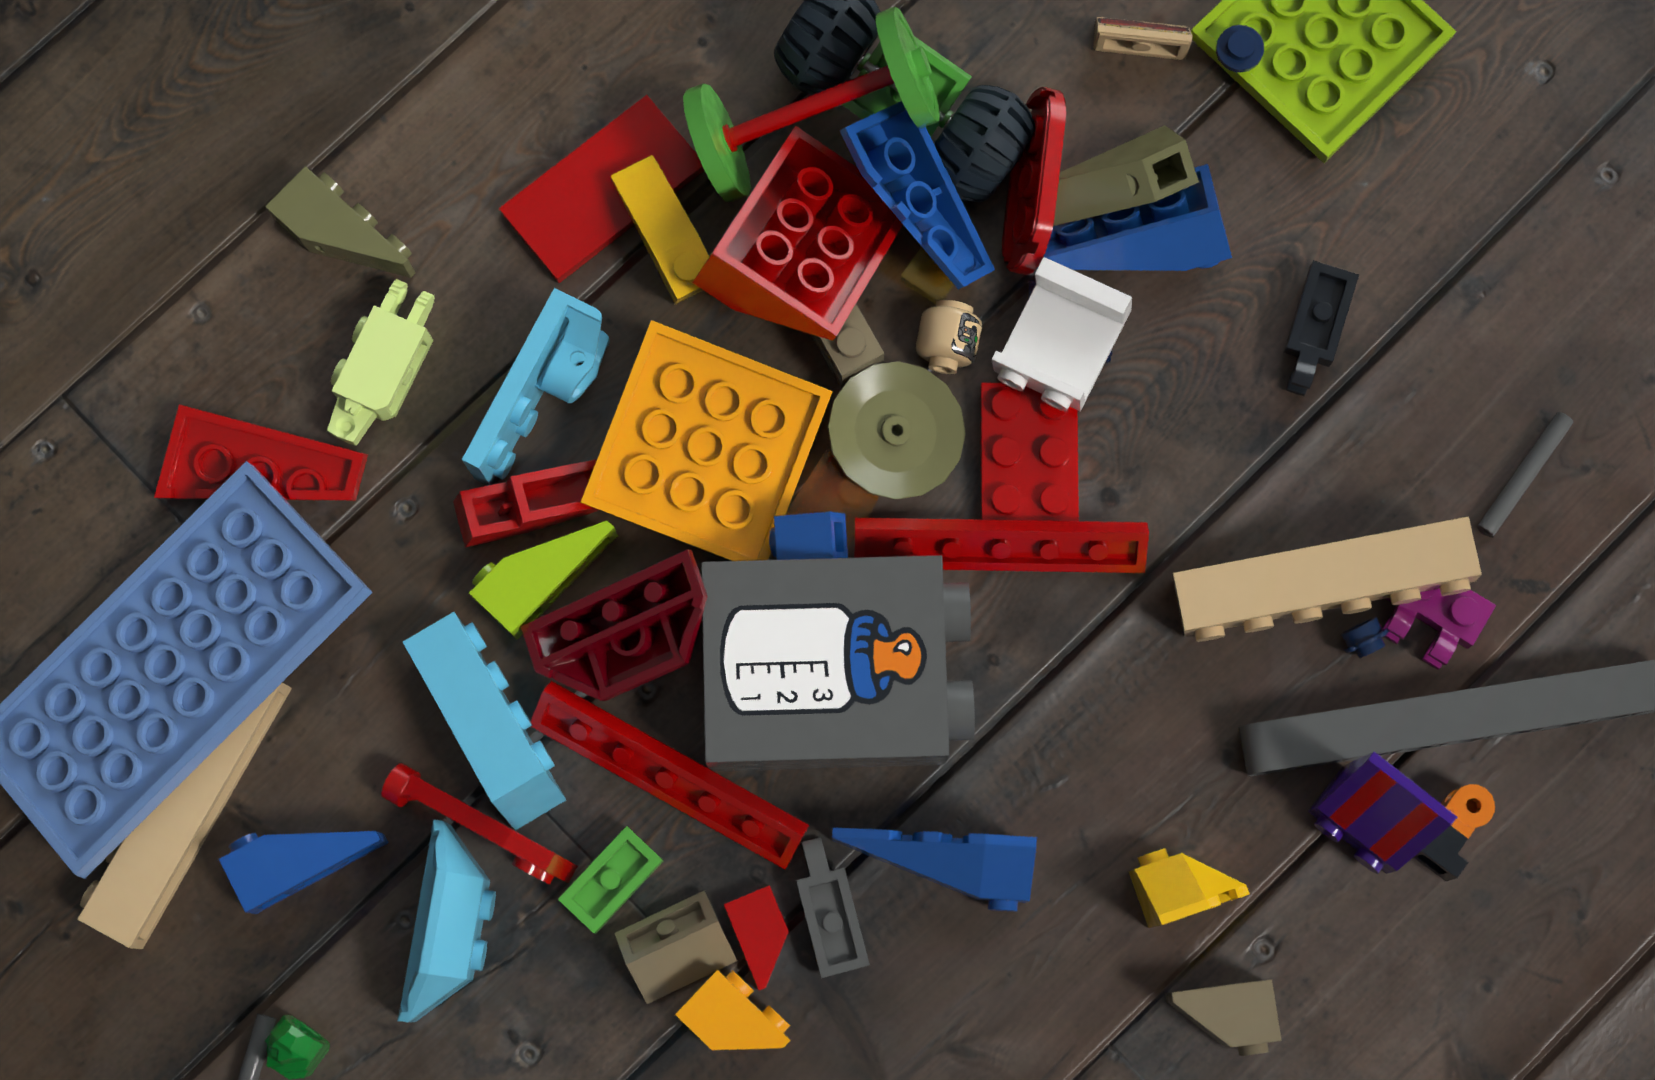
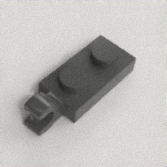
M821 837L802 842L810 877L796 880L821 978L869 966L845 868L829 870Z

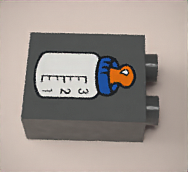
M942 555L702 562V581L708 596L703 612L705 756L706 764L710 770L748 771L945 765L950 756L949 741L974 740L975 709L972 680L947 681L945 642H967L971 639L969 583H943Z

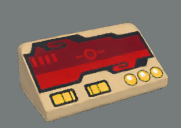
M1097 17L1095 21L1093 49L1095 51L1183 60L1186 58L1192 43V33L1186 26Z

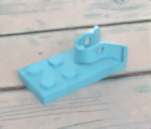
M556 288L553 289L462 458L463 463L476 481L488 486L495 484L497 478L503 480L508 475L516 457L512 450L520 435L527 437L533 429L538 417V411L534 409L544 391L571 404L597 378L599 367L610 342L609 336L600 330L602 314L598 309Z

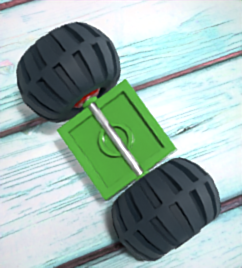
M804 0L789 21L774 50L775 61L785 78L798 90L814 95L847 82L856 69L860 71L857 76L859 77L887 66L880 42L872 55L867 53L878 36L876 15L881 11L875 0ZM915 37L918 46L923 48L932 72L930 78L940 113L939 122L927 126L926 129L931 137L938 126L943 128L946 125L934 143L942 163L962 200L983 202L989 199L1002 181L1007 178L1032 139L1035 132V122L1032 119V114L1022 100L1013 92L998 86L978 85L968 93L951 118L953 111L950 108L972 76ZM895 84L842 105L861 119H864L902 100Z

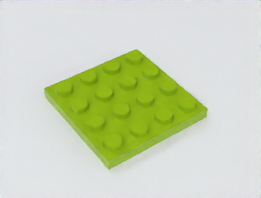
M1222 0L1191 29L1192 40L1323 163L1335 154L1457 32L1423 0ZM1231 26H1249L1256 30L1263 40L1264 53L1261 61L1255 68L1247 72L1230 71L1217 58L1216 44L1219 36Z

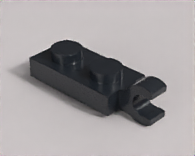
M1314 260L1311 263L1283 352L1297 357L1286 391L1305 396L1307 389L1311 387L1317 364L1330 367L1333 363L1359 274Z

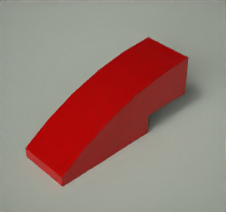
M597 459L510 476L507 482L460 491L453 504L465 547L528 533L600 511L580 503Z

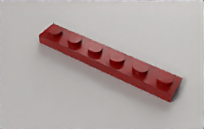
M855 518L854 558L942 555L943 570L1145 573L1149 529L1147 522Z
M553 681L542 691L530 721L532 728L786 870L809 827L807 823Z

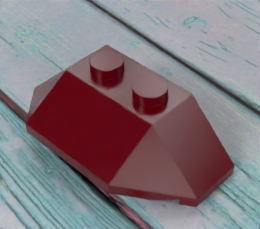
M687 549L521 626L536 673L552 678L600 701H607L689 664L708 596L693 552Z

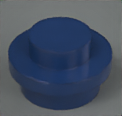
M1235 25L1227 28L1221 33L1216 44V55L1219 62L1233 72H1247L1255 68L1261 61L1264 53V43L1259 33L1245 25Z

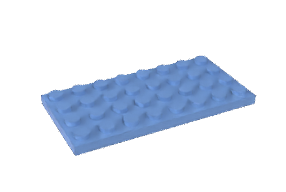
M246 461L0 704V784L74 875L86 878L373 592L252 464Z

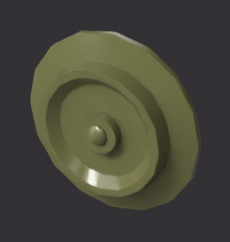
M900 361L871 365L851 377L833 401L827 426L832 455L845 476L867 493L892 500L922 496L945 482L960 461L966 435L961 407L947 384L923 367Z

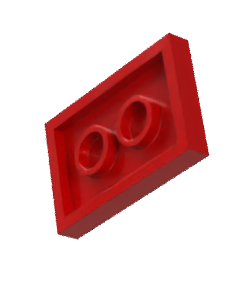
M981 383V520L1079 521L1078 410L1070 406L1067 411L1056 409L1041 399L1042 393L1025 386L1023 391H1019L1004 383Z

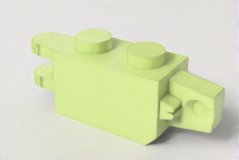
M396 279L389 288L380 308L373 306L369 316H363L358 321L352 336V341L355 344L347 360L342 358L338 362L331 378V384L334 385L332 392L337 397L327 429L332 436L357 446L375 418L386 421L397 416L433 342L429 332L423 326L433 307L435 295L426 291L421 292L406 320L397 316V313L405 300L408 286L407 283Z

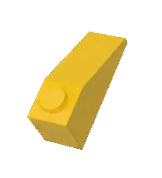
M651 155L611 175L610 178L674 303L677 304L703 291L692 282L709 258V255L654 156Z

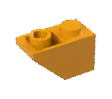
M717 970L675 1014L711 1050L784 1048L791 1041L784 1033L790 1025L770 1005L761 1011L753 1004L748 997L754 990L733 970L727 976Z

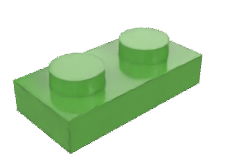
M626 826L558 900L591 932L596 934L664 860Z

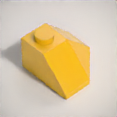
M1166 848L1138 857L1140 867L1129 871L1148 928L1161 926L1219 906L1221 903L1249 895L1246 884L1183 853L1169 857Z

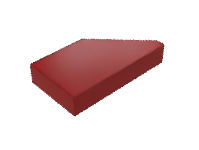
M770 885L724 904L759 991L767 987L789 933Z

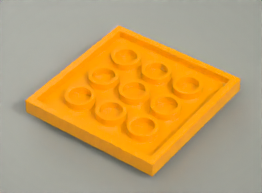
M651 320L580 503L730 561L768 560L771 554L769 535L771 529L775 528L774 516L786 515L833 391Z

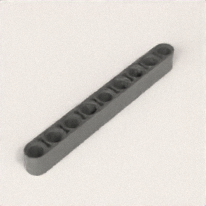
M1655 660L1243 725L1238 727L1247 776H1258L1353 761L1372 752H1376L1379 756L1655 713Z

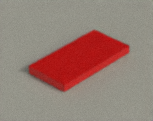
M645 95L502 205L499 211L554 279L561 283L634 226L610 178L611 175L653 155L674 193H676L705 170L697 153L650 97Z

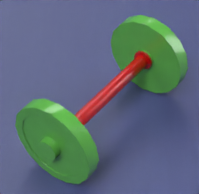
M894 6L876 15L877 32L887 66L736 126L733 125L719 96L710 85L703 83L685 91L683 96L684 113L694 147L709 180L725 202H734L747 197L751 190L749 170L741 144L895 84L910 118L918 128L922 129L939 122L940 113L930 78L932 72L923 48L918 46L911 28L900 9Z

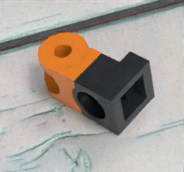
M1468 784L1451 791L1443 799L1441 804L1457 816L1456 820L1449 828L1414 856L1416 860L1444 881L1457 879L1469 862L1458 854L1475 828L1486 825L1494 815L1495 802L1493 796L1486 788L1480 785Z

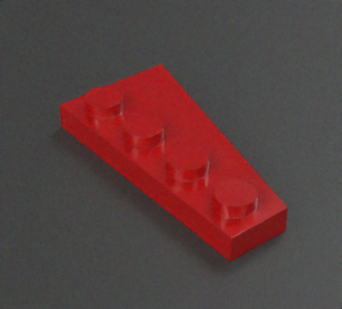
M179 404L154 498L208 499L248 461L270 482L285 500L356 501L368 454Z

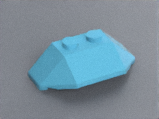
M433 819L397 1020L401 1022L418 1021L473 980L475 970L482 971L486 959L487 941L480 940L483 920L491 921L496 891L489 890V878L451 824Z

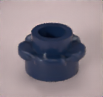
M1377 617L1368 619L1341 634L1347 645L1344 652L1350 653L1355 651L1359 658L1365 657L1385 646L1382 637L1387 635L1389 631L1386 628L1382 629Z

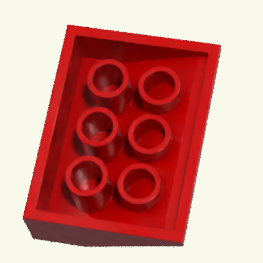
M795 126L692 283L732 310L833 341L903 224L863 178L856 166Z

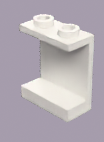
M1043 257L1035 273L1036 286L1002 353L995 351L992 357L993 369L999 373L997 379L1013 389L1023 391L1025 386L1042 393L1041 399L1056 409L1067 411L1070 406L1081 412L1132 310V297Z

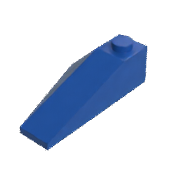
M833 828L832 841L973 899L987 900V910L1017 912L1018 903L1030 901L1037 837L969 833V835H965L961 839L953 838V835L941 832L923 831L913 832V835H903L902 831Z

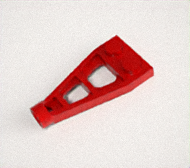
M403 763L396 765L386 778L381 791L382 798L398 807H403L409 801L418 800L515 854L516 857L512 865L549 885L554 877L569 883L578 867L576 864L420 779L421 775L418 771Z

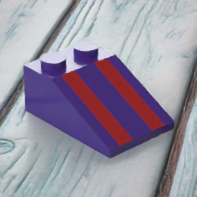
M1376 752L1367 754L1342 766L1308 810L1310 814L1317 818L1314 826L1321 833L1335 842H1339L1342 838L1357 850L1353 855L1354 858L1376 874L1381 870L1386 874L1398 871L1449 828L1457 818L1455 814Z

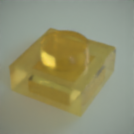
M923 247L917 252L902 273L900 279L902 283L935 305L937 301L945 300L955 286Z

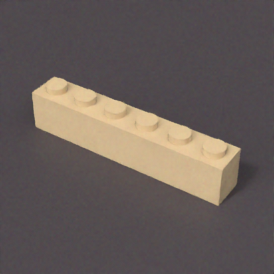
M1463 517L1173 573V582L1184 636L1195 634L1196 642L1224 637V629L1243 625L1244 631L1249 633L1273 628V620L1292 616L1294 623L1318 620L1323 618L1322 610L1341 607L1343 614L1358 613L1372 609L1371 601L1390 598L1392 605L1415 602L1421 599L1420 592L1440 588L1441 596L1459 594L1471 590L1470 583L1476 582L1482 574L1469 517Z
M282 682L106 857V862L109 863V866L100 881H93L85 891L80 902V906L84 909L77 920L128 948H144L290 693L291 687Z

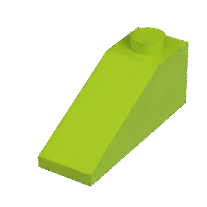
M604 521L504 557L497 565L490 562L473 579L472 584L475 587L469 594L518 640L523 635L521 626L538 619L618 537V534L611 523Z

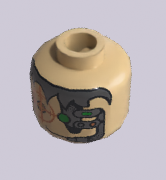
M939 300L936 302V306L930 307L922 313L916 342V352L924 360L929 361L928 368L942 374H956L958 367H965L975 362L982 322L973 314V308L970 305L953 300Z

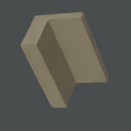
M705 890L614 933L626 966L647 1004L737 961Z

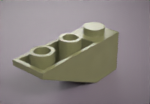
M1164 125L1060 172L1053 226L1153 203L1198 183L1199 181L1186 140Z
M305 166L265 206L273 219L309 252L409 278L416 273L408 260L412 255L411 251L393 234L385 239L375 230L374 227L378 224L377 220L359 203L351 208L343 201L340 196L344 191L325 172L317 177Z

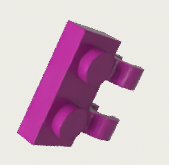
M1440 588L1420 592V600L1396 605L1382 628H1386L1389 631L1384 637L1397 644L1400 638L1404 639L1416 617L1438 631L1421 660L1439 670L1442 664L1446 665L1457 644L1466 649L1474 645L1496 607L1494 603L1472 590L1447 596H1441Z

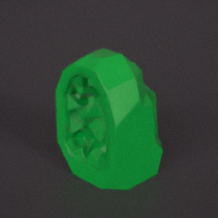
M284 1015L265 1040L268 1045L266 1048L268 1056L266 1067L272 1068L289 1080L306 1078L312 1075L327 1054L330 1043L303 1021L291 1015Z

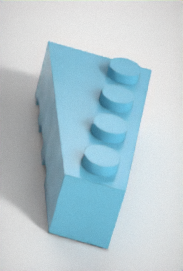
M452 612L403 641L490 801L515 830L566 801L565 796L549 769L555 766L542 742L539 740L533 743L526 731L527 728L532 726L529 718L519 702L516 700L510 704L503 692L505 688L509 687L505 676L495 661L487 665L480 653L487 645L473 622L464 626L455 612Z

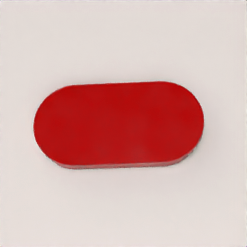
M1040 87L1035 90L1026 103L1027 107L1032 109L1031 114L1035 122V132L1022 152L1021 158L1010 172L1002 237V255L1004 256V261L1009 262L1006 267L1010 272L1024 275L1032 274L1044 257L1050 241L1056 210L1066 123V102L1061 91L1046 87Z

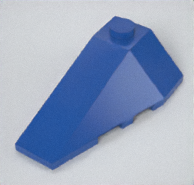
M902 101L839 130L863 178L957 289L963 288L995 270L926 127L921 129L914 124Z
M1208 164L1195 167L1198 183L1159 201L1054 226L1044 257L1072 270L1187 271L1194 268H1210L1217 265L1220 261L1232 258Z

